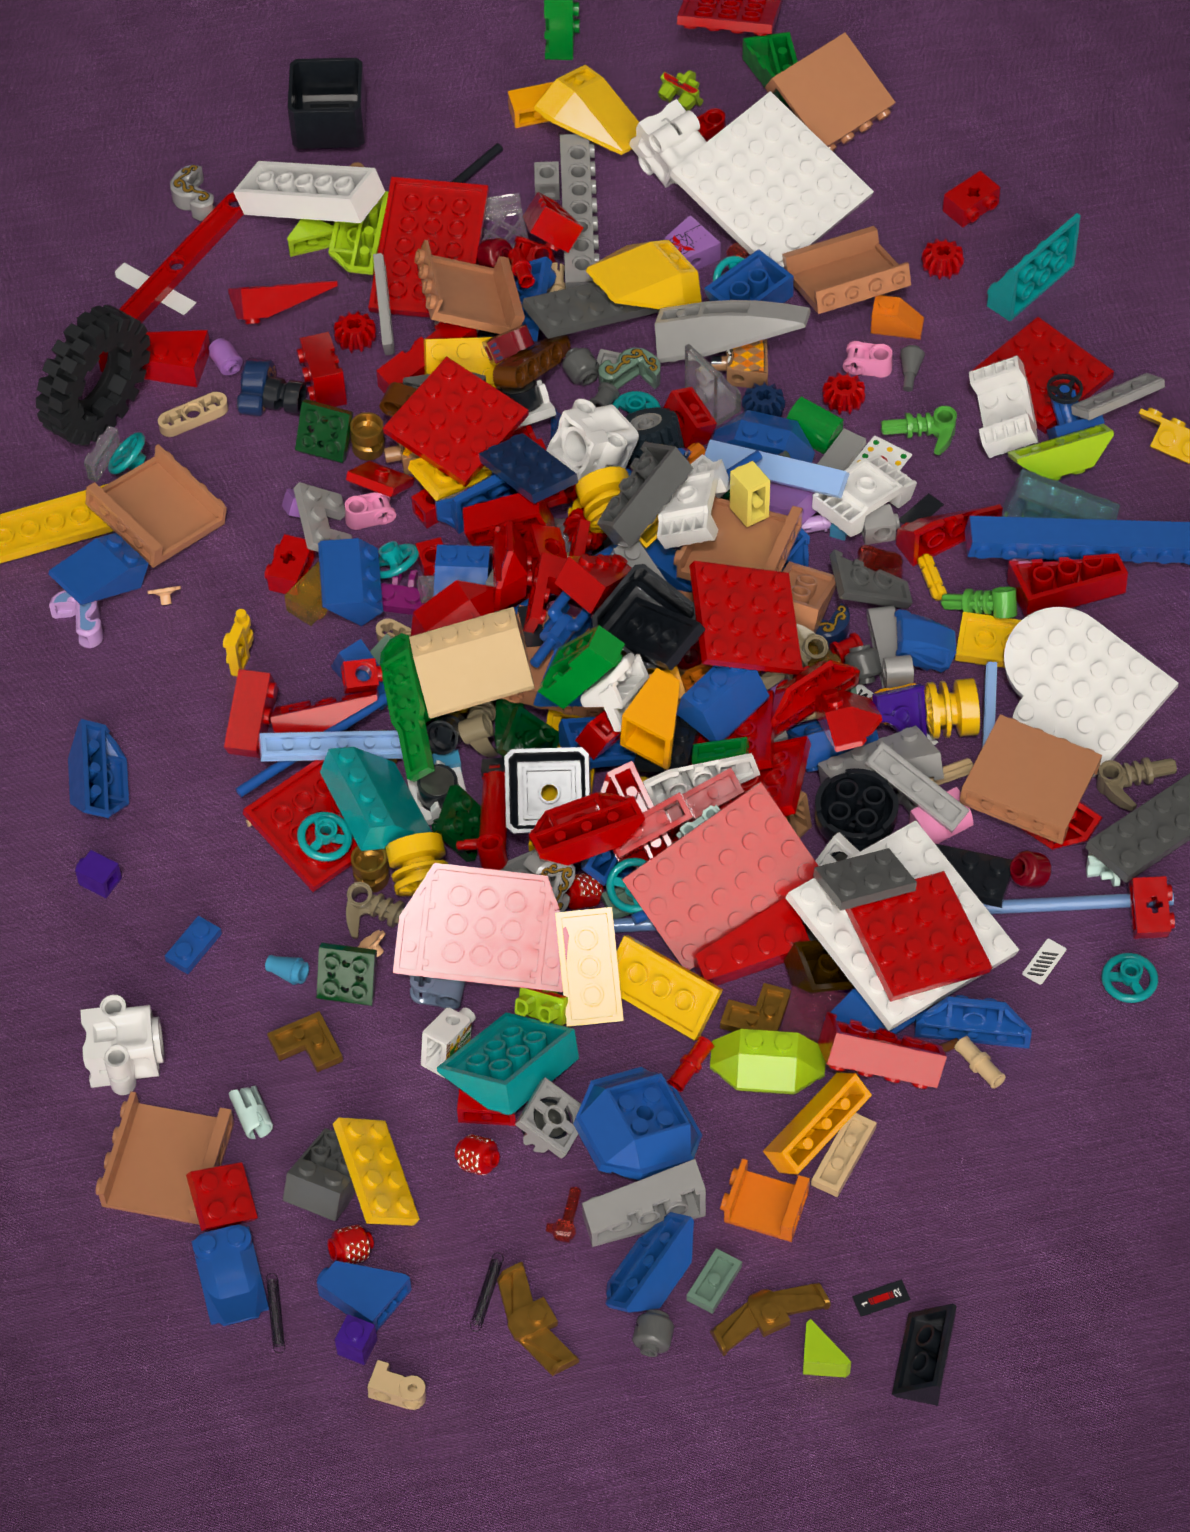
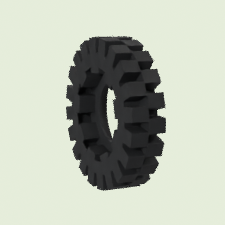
M98 305L91 308L90 313L85 311L78 316L77 326L71 323L63 333L66 341L65 343L59 339L56 341L51 350L56 354L55 359L47 358L42 371L48 373V376L40 378L37 386V391L41 392L36 397V408L40 410L37 416L39 421L43 423V427L70 443L83 446L89 445L91 440L96 442L103 438L104 431L109 433L116 426L115 416L121 419L129 410L125 402L127 399L135 400L140 390L135 388L134 385L135 383L143 382L147 370L141 367L149 363L150 352L146 349L150 346V337L146 335L148 330L141 321L111 305H104V307ZM103 351L108 352L107 362L98 383L86 398L79 400L78 397H81L86 383L84 378L87 372H91Z

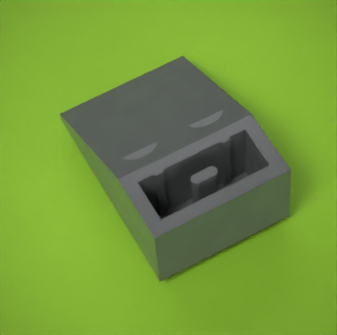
M325 1128L287 1172L283 1201L336 1221L348 1207L356 1192L335 1131Z

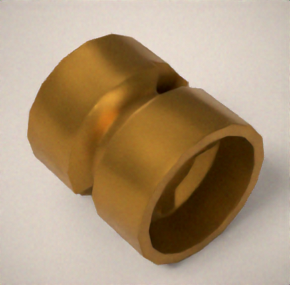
M370 412L356 415L350 423L352 452L356 457L365 461L379 458L384 452L383 448H385L382 419Z
M357 846L351 854L354 883H367L373 893L381 891L387 886L390 879L385 849L361 851Z

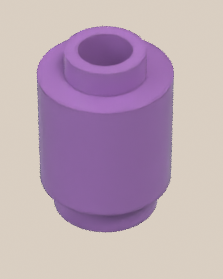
M219 338L210 344V358L223 375L236 374L240 370L243 360L231 342L224 338Z

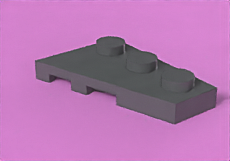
M834 549L829 555L839 599L884 606L894 605V607L908 609L913 602L907 581L880 569L873 571L864 567V562L856 558L854 561L842 557L843 553Z

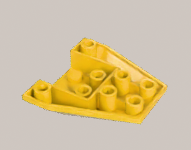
M583 65L557 78L535 105L534 110L546 120L611 151L623 155L632 150L629 143L632 138L636 137V127L639 121L607 81L587 65Z
M669 240L626 245L588 266L586 269L594 283L599 285L608 298L617 304L660 309L702 302L698 271Z

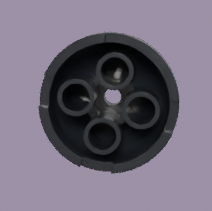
M859 768L845 769V773L836 775L831 779L828 777L818 788L815 797L816 824L821 834L829 842L834 835L840 832L852 845H865L869 847L892 834L898 819V795L895 794L888 784V780L876 772Z

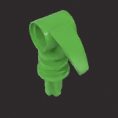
M950 406L938 407L932 417L929 412L925 413V417L917 413L916 418H913L910 413H905L904 419L881 421V432L884 435L906 433L907 439L912 438L914 432H916L917 436H922V432H925L927 436L933 434L938 438L934 453L940 455L947 450L955 435L957 413Z
M998 587L992 589V591L985 590L984 592L983 590L965 589L963 594H943L941 605L943 609L963 610V612L992 614L993 612V617L1012 618L1017 616L1016 588Z

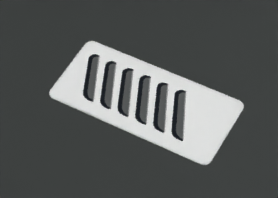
M1047 939L1022 975L1041 985L1067 949L1053 940Z

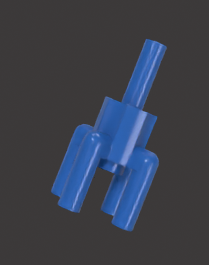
M564 591L561 592L548 609V616L550 618L546 621L544 629L540 633V638L544 643L530 660V664L536 668L541 665L551 650L554 651L555 648L558 649L584 634L590 626L592 619L590 616L592 614L584 608L575 619L566 614L570 609L567 602L571 597Z

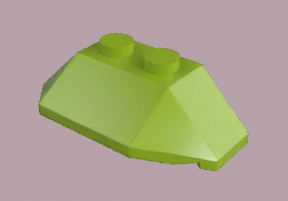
M385 191L378 203L361 223L334 222L328 254L346 271L368 275L374 274L373 254H378L388 191Z
M1100 424L1009 451L1008 457L1045 481H1057L1064 475L1070 473L1080 474L1085 472V469L1094 467L1114 436V432L1105 424Z
M739 1029L712 1041L714 1048L711 1050L710 1069L738 1091L796 1094L816 1080L825 1077L826 1062L819 1045L797 1032Z

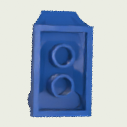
M547 256L529 261L532 267L531 273L535 278L533 286L522 288L518 278L513 275L521 305L524 298L545 294L547 289L554 285L556 273L551 268L552 261ZM522 307L525 316L522 325H527L533 341H537L539 327Z
M492 472V475L475 485L435 501L436 517L438 521L450 525L460 534L464 532V507L519 492Z
M595 717L561 719L558 726L560 747H581L575 739ZM619 740L595 760L590 757V769L624 765L630 761L634 763L636 753L621 746Z
M233 1225L205 1232L191 1241L211 1325L220 1323L223 1326L259 1318L261 1312L269 1310L249 1227Z

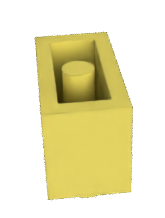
M753 461L730 471V509L746 527L768 518L770 479Z

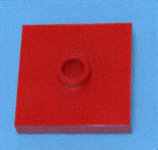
M368 461L349 470L346 480L392 497L412 487L415 477Z

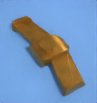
M523 1262L503 1270L497 1282L508 1320L507 1327L514 1340L518 1341L552 1376L578 1364L579 1358L550 1331V1329L558 1326V1320L545 1298L542 1297L533 1301Z
M820 1283L778 1291L763 1289L749 1295L748 1302L710 1330V1333L721 1354L725 1356L729 1350L759 1328L762 1336L765 1337L789 1326L790 1318L788 1315L823 1308L827 1310L830 1308V1300Z

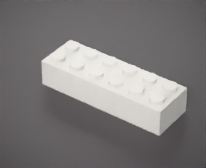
M258 161L233 192L244 215L361 223L383 196L385 189L375 168Z

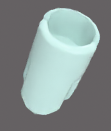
M256 1085L251 1086V1088H241L240 1091L238 1089L231 1090L229 1098L246 1136L249 1139H256L253 1129H255L260 1138L269 1134L273 1129V1123Z

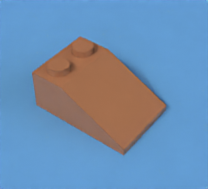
M789 561L782 572H787L790 576L796 624L802 625L816 633L836 588L834 575Z

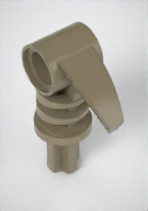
M796 624L802 667L804 668L808 666V663H814L826 655L828 652V642L823 636L817 635L810 629ZM809 643L817 645L818 655L810 653L808 649ZM765 672L760 677L768 691L782 680H791L793 674Z
M495 700L470 707L467 719L458 723L459 734L463 742L467 745L471 744L480 754L490 758L499 755L488 740V737L494 734L492 721L496 716Z
M1148 757L1141 759V764L1137 761H1132L1131 766L1127 762L1121 765L1116 761L1108 760L1099 767L1096 787L1101 794L1105 795L1117 806L1133 811L1137 805L1124 792L1123 788L1131 787L1132 782L1135 785H1141L1142 780L1147 785L1153 784L1156 777L1175 774L1177 772V765L1175 760L1171 758L1151 762Z
M353 883L347 891L348 901L346 906V920L352 938L358 939L360 918L364 914L372 917L379 915L380 921L387 919V925L394 928L399 923V916L404 910L405 903L399 900L393 904V899L389 897L384 900L385 895L382 893L377 896L374 895L367 883ZM359 893L368 894L367 899L361 903L355 902V897Z

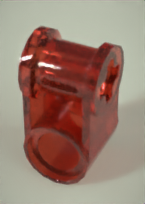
M871 545L859 547L858 560L864 562V567L873 571L880 569L901 579L903 578V560L898 553L878 549Z

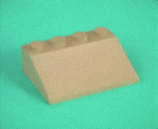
M514 607L409 637L430 719L535 689L522 628Z

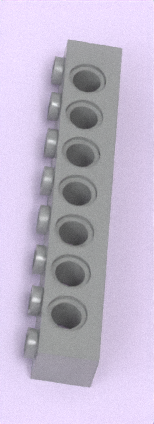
M577 134L560 135L562 207L584 227L569 253L564 251L566 289L593 283L594 281L586 272L588 266L599 261V253L594 254V250H599L598 235H593V231H598L597 216H592V213H597V198H592V194H596V180H591V176H595V161L590 162V158H595L594 143L589 144L588 139Z

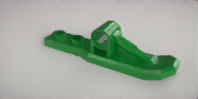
M400 633L390 639L382 650L380 666L390 719L398 732L406 776L408 780L415 782L435 771L425 724L434 718H429L421 691L409 639L411 636Z

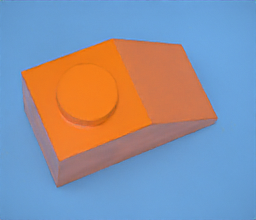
M883 295L875 296L871 321L872 334L921 340L924 317L902 298Z

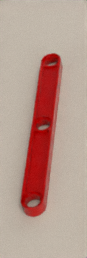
M234 192L229 193L119 310L141 321V323L154 311L166 296L244 215L240 206H230L232 202L237 201ZM174 264L183 265V267L178 270H174L171 268V266Z

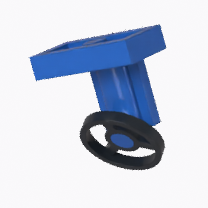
M1058 374L1050 378L1046 391L1051 399L1058 426L1047 429L1049 440L1105 423L1103 415L1087 420L1072 414L1071 406L1078 403L1083 393V385L1078 378L1069 374ZM1056 380H1071L1068 384L1062 383L1058 386H1050ZM1075 383L1079 386L1080 389L1078 395H1076L1075 389L1072 390V387Z

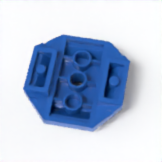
M643 1067L591 1080L573 1123L598 1171L610 1174L614 1172L636 1180L645 1179L693 1160L702 1138L701 1131L677 1089L668 1084L662 1073L649 1072Z

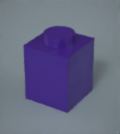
M92 850L89 851L85 858H81L76 865L75 872L79 885L106 899L122 879L118 863Z
M347 1314L335 1338L337 1355L365 1365L377 1342L376 1328L372 1323Z

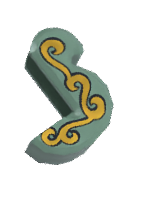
M633 347L626 349L619 354L615 364L611 363V360H605L598 369L599 385L603 382H608L619 389L638 375H641L643 380L654 389L660 385V362L653 353L644 348Z

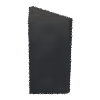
M952 1303L908 1313L892 1390L893 1396L938 1406L957 1308L955 1304Z

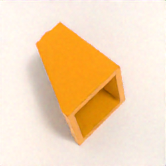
M656 668L622 715L620 745L668 770L671 765L680 680L672 673Z

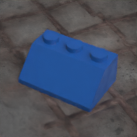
M758 249L706 286L704 292L709 301L757 300L784 303L793 297L794 276Z
M359 538L320 541L318 543L322 607L363 626L383 612L378 548Z
M714 665L681 697L677 715L710 742L726 740L769 699L770 695L757 670Z
M818 720L786 730L788 740L808 736L811 747L806 765L807 772L819 770L818 763L854 749L835 752ZM877 729L866 737L867 741L864 745L879 739Z

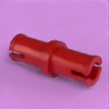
M521 248L511 249L508 253V258L512 264L511 270L513 275L518 278L522 288L533 286L535 278L531 273L532 267L530 262L525 259Z
M700 1036L689 1053L682 1056L680 1059L681 1064L671 1078L668 1079V1084L676 1088L677 1091L682 1092L692 1076L700 1072L702 1069L701 1064L710 1051L713 1050L714 1044L709 1039Z

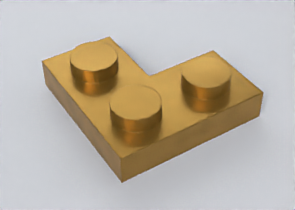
M764 983L756 1006L728 999L720 1022V1029L731 1032L739 1029L779 1031L791 997V990Z
M320 1011L267 1033L268 1040L279 1061L306 1050L316 1072L343 1062L342 1054Z

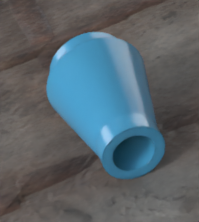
M269 955L265 963V970L272 972L292 985H296L297 983H304L307 979L309 964L299 957Z

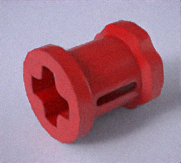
M853 632L849 635V638L838 643L834 641L829 644L834 660L844 663L845 655L850 653L849 648L862 646L863 643L858 634Z

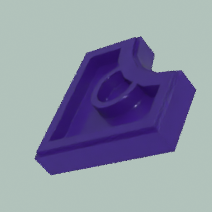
M916 684L872 694V700L882 715V722L891 724L896 732L917 726L927 737L924 685Z

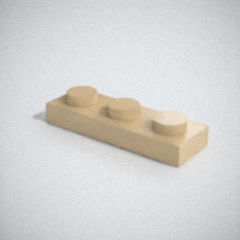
M855 1113L839 1130L813 1176L811 1185L838 1197L873 1135L877 1122Z

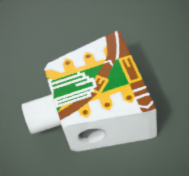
M446 1008L422 1032L421 1066L443 1077L437 1072V1067L470 1041L471 1024L476 1019L475 1014L470 1009L462 1008L457 1012L452 1008Z

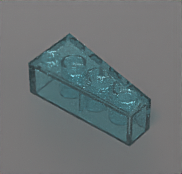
M1022 469L1005 499L1002 517L1117 520L1120 504Z

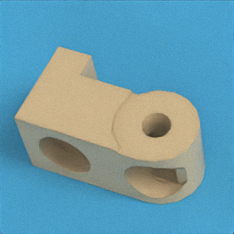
M377 1360L368 1384V1397L402 1408L415 1410L423 1406L426 1401V1387L420 1377L413 1375L404 1377L390 1372L389 1363Z

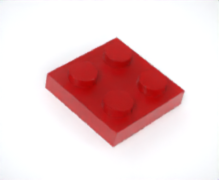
M242 1162L190 1171L186 1174L201 1231L252 1222L258 1218Z

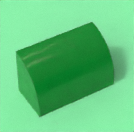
M802 396L793 405L786 418L798 421L812 448L822 454L827 452L843 430L844 419Z

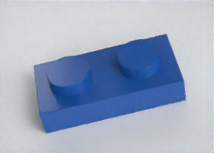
M197 916L166 953L165 961L182 972L189 974L222 935L221 928Z

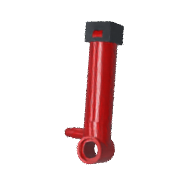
M504 757L482 759L481 775L483 789L479 838L464 839L463 841L456 842L458 850L477 849L481 867L484 869L501 870L508 862L506 854L507 827Z

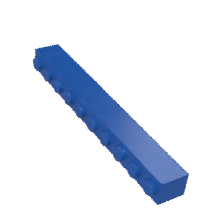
M969 516L965 528L967 557H977L979 559L1003 558L1011 560L1020 558L1030 560L1055 559L1058 561L1059 557H1069V559L1077 560L1083 559V556L1118 553L1122 561L1134 563L1159 562L1161 564L1185 563L1190 565V522Z

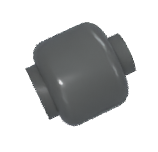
M576 347L566 353L562 367L574 384L586 386L597 379L600 365L589 349H578Z
M870 644L849 648L850 653L845 655V664L855 666L860 670L859 685L875 682L874 676L882 672L878 650L871 648Z
M654 1309L647 1310L646 1313L639 1315L636 1320L632 1341L640 1349L641 1354L648 1357H657L658 1354L669 1350L675 1326L667 1313Z

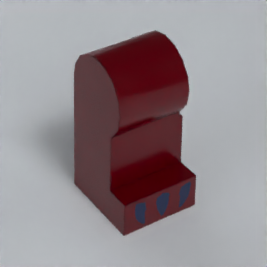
M527 325L516 327L482 342L492 364H497L535 344Z

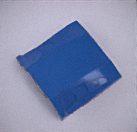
M899 609L895 611L898 646L896 656L911 655L913 666L921 667L926 671L933 669L942 673L947 670L956 654L955 631L946 624L942 625L932 619L913 614L907 610Z

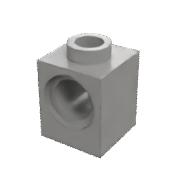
M559 161L534 162L535 195L537 192H540L553 200H560Z
M891 504L883 505L865 517L861 532L865 545L894 541L896 539V529L900 528L898 514H893Z

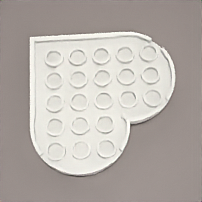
M1051 607L1028 615L1012 630L1005 646L1004 665L1006 676L1014 691L1022 698L1014 711L1013 718L1058 738L1067 739L1069 742L1083 748L1094 750L1102 755L1100 765L1105 761L1115 759L1177 689L1179 684L1095 619L1072 608Z

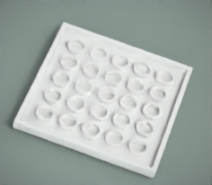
M771 91L671 170L669 175L750 255L760 249L783 268V253L815 244L868 200L874 192Z
M916 820L852 856L856 857L889 848L914 879L945 871L993 967L992 969L1018 953V947ZM815 878L788 892L786 896L787 901L888 1031L980 977H973L890 1002L846 910H839Z

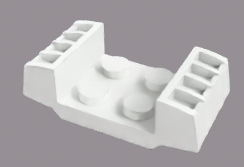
M1014 356L970 371V384L978 396L983 428L979 429V433L988 457L993 458L994 456L1038 443L1037 424L1030 388L1021 359L1018 356Z
M878 454L868 460L864 458L844 470L849 473V477L841 499L815 493L813 494L812 509L852 537L862 532L865 517L887 502H890L897 508L906 504L911 499L917 482Z
M722 459L692 466L694 469L688 475L685 483L679 486L672 495L670 502L659 511L657 538L665 549L702 543L704 541H714L716 539L718 528L711 516L715 494L727 492L729 480Z

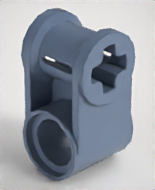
M411 975L410 997L418 1004L438 1006L445 1009H457L461 1005L465 981L425 977V980H423V977Z

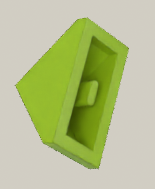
M301 219L287 237L290 257L329 248L334 226L321 220Z
M810 1319L806 1322L803 1374L846 1378L850 1375L851 1361Z

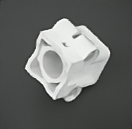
M676 99L666 105L659 114L648 116L640 121L636 127V137L631 139L629 145L639 157L638 160L642 170L647 175L654 173L665 188L673 183L677 184L669 176L671 170L707 141L698 131L700 123L696 115L689 110L686 111Z
M577 399L572 409L563 411L557 432L551 439L546 451L577 473L579 481L587 474L601 468L617 466L626 468L637 444L639 434L614 405L595 407L592 402L586 399Z
M110 995L102 1000L100 1008L80 1010L81 1024L86 1031V1040L83 1045V1061L85 1067L90 1071L89 1081L91 1088L111 1085L112 1090L116 1094L126 1095L135 1089L136 1079L160 1076L159 1063H164L163 1036L159 1017H153L150 1005L126 1007L125 1000L121 996Z

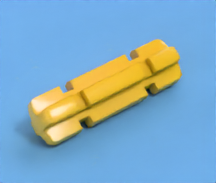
M923 554V556L918 558V565L920 569L922 568L921 572L927 587L930 588L929 592L932 598L940 601L942 595L947 594V591L942 586L943 582L937 567H934L933 557L929 556V554Z

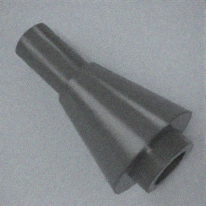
M908 345L900 350L904 374L903 390L907 392L913 391L914 378L925 357V352L916 345Z

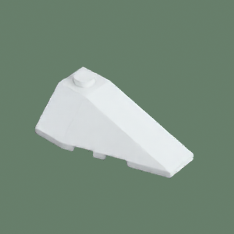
M752 753L669 769L643 781V784L655 806L679 792L683 794L729 768H732L740 784L759 776L760 772Z

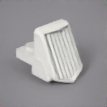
M628 653L615 668H611L585 690L580 698L583 707H604L615 732H621L623 713L649 678L640 654L634 656L633 653Z

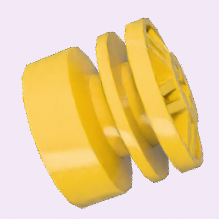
M619 466L601 468L587 474L576 483L575 490L579 502L584 508V517L587 521H590L589 530L591 532L604 533L597 522L611 498L619 495L620 488L618 486L622 479L629 477L625 468Z
M973 678L955 680L953 692H949L945 681H940L938 693L934 682L926 683V725L931 739H939L941 727L944 737L950 738L952 725H956L960 737L979 734V699L976 683Z
M436 832L408 835L390 842L385 847L389 867L398 869L391 874L393 882H396L394 889L398 896H413L434 863L448 864L444 860H439L446 853L442 835Z

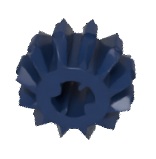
M765 381L760 386L754 383L752 388H746L745 396H743L742 407L744 412L751 410L781 417L785 408L782 389H777L775 383L767 386Z

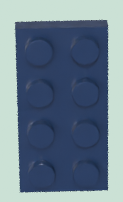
M524 433L514 435L509 440L493 445L488 450L479 453L480 462L533 504L578 483L577 473Z

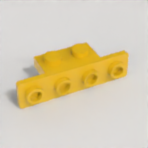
M1148 408V411L1140 409L1139 415L1142 418L1160 425L1150 447L1190 464V429L1185 427L1186 423L1176 418H1172L1171 421L1162 418L1163 413L1153 408Z

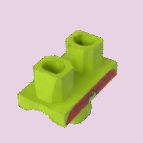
M688 70L685 74L679 72L676 78L666 72L661 75L660 78L663 84L658 91V95L662 100L670 103L676 94L680 96L678 101L686 111H690L694 105L699 107L702 105L704 100L699 97L700 91L697 88L700 83L695 81V72Z
M520 988L519 997L515 1000V1014L530 1016L544 1023H554L563 1026L567 1021L565 1010L568 997L554 991Z

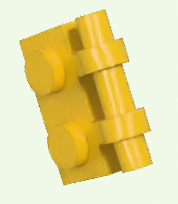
M244 609L236 611L235 623L230 633L227 632L223 640V648H226L227 653L226 663L229 664L230 673L233 676L238 675V669H245L250 658L249 649L254 638L253 632L250 629V617Z

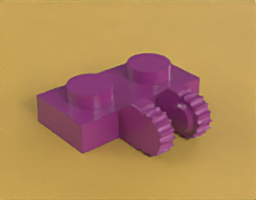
M411 570L408 587L400 586L402 573L392 577V584L381 583L383 611L413 615L416 609L428 601L429 590L416 588L418 571Z

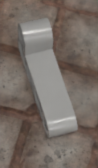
M894 605L870 608L866 611L872 646L879 652L882 669L879 677L882 689L913 683L914 680L911 655L896 656V651L898 650L897 618L894 613L896 611Z

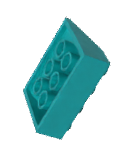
M1076 213L1051 236L1041 241L1030 254H1026L1014 268H1010L998 282L991 284L987 291V307L1010 322L1067 273L1075 264L1081 215Z
M356 747L328 749L320 773L361 851L385 849L390 842L417 833L432 832L395 762Z
M506 1012L437 1067V1072L487 1109L501 1112L505 1115H512L530 1100L543 1078L546 1077L552 1082L579 1059L575 1029L552 1023L548 1024L540 1020Z

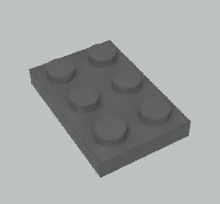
M889 848L814 867L813 877L840 911L916 891L917 881Z

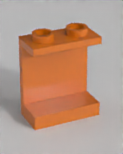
M742 1159L739 1169L734 1168L732 1171L729 1185L733 1186L730 1194L725 1193L721 1202L720 1210L724 1211V1222L792 1242L809 1193L810 1178L798 1175L796 1184H790L748 1171V1160Z

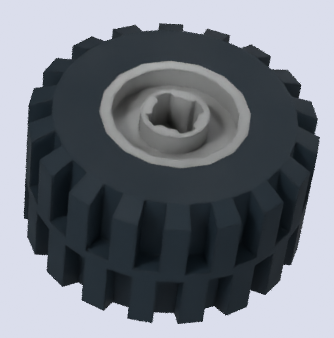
M662 407L646 408L630 413L625 417L639 434L637 444L627 465H631L635 458L640 459L643 454L641 447L644 442L675 446L677 448L684 447L678 416L674 411Z

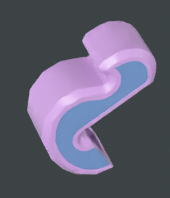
M65 590L58 592L51 598L49 607L52 618H68L76 615V633L79 634V644L81 646L94 648L102 642L103 629L99 619L100 612L97 601L80 605Z

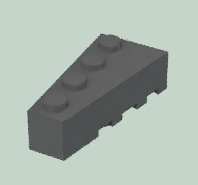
M650 442L643 443L641 447L643 451L640 459H634L630 466L633 470L628 478L622 479L618 486L620 488L619 495L611 498L597 522L599 527L615 545L631 548L640 539V535L648 525L655 521L656 515L664 505L670 502L672 495L680 485L685 483L688 475L694 469L675 446Z

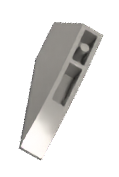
M757 300L707 301L660 308L655 322L657 358L660 363L676 362L691 358L699 359L805 328L811 311L808 307Z

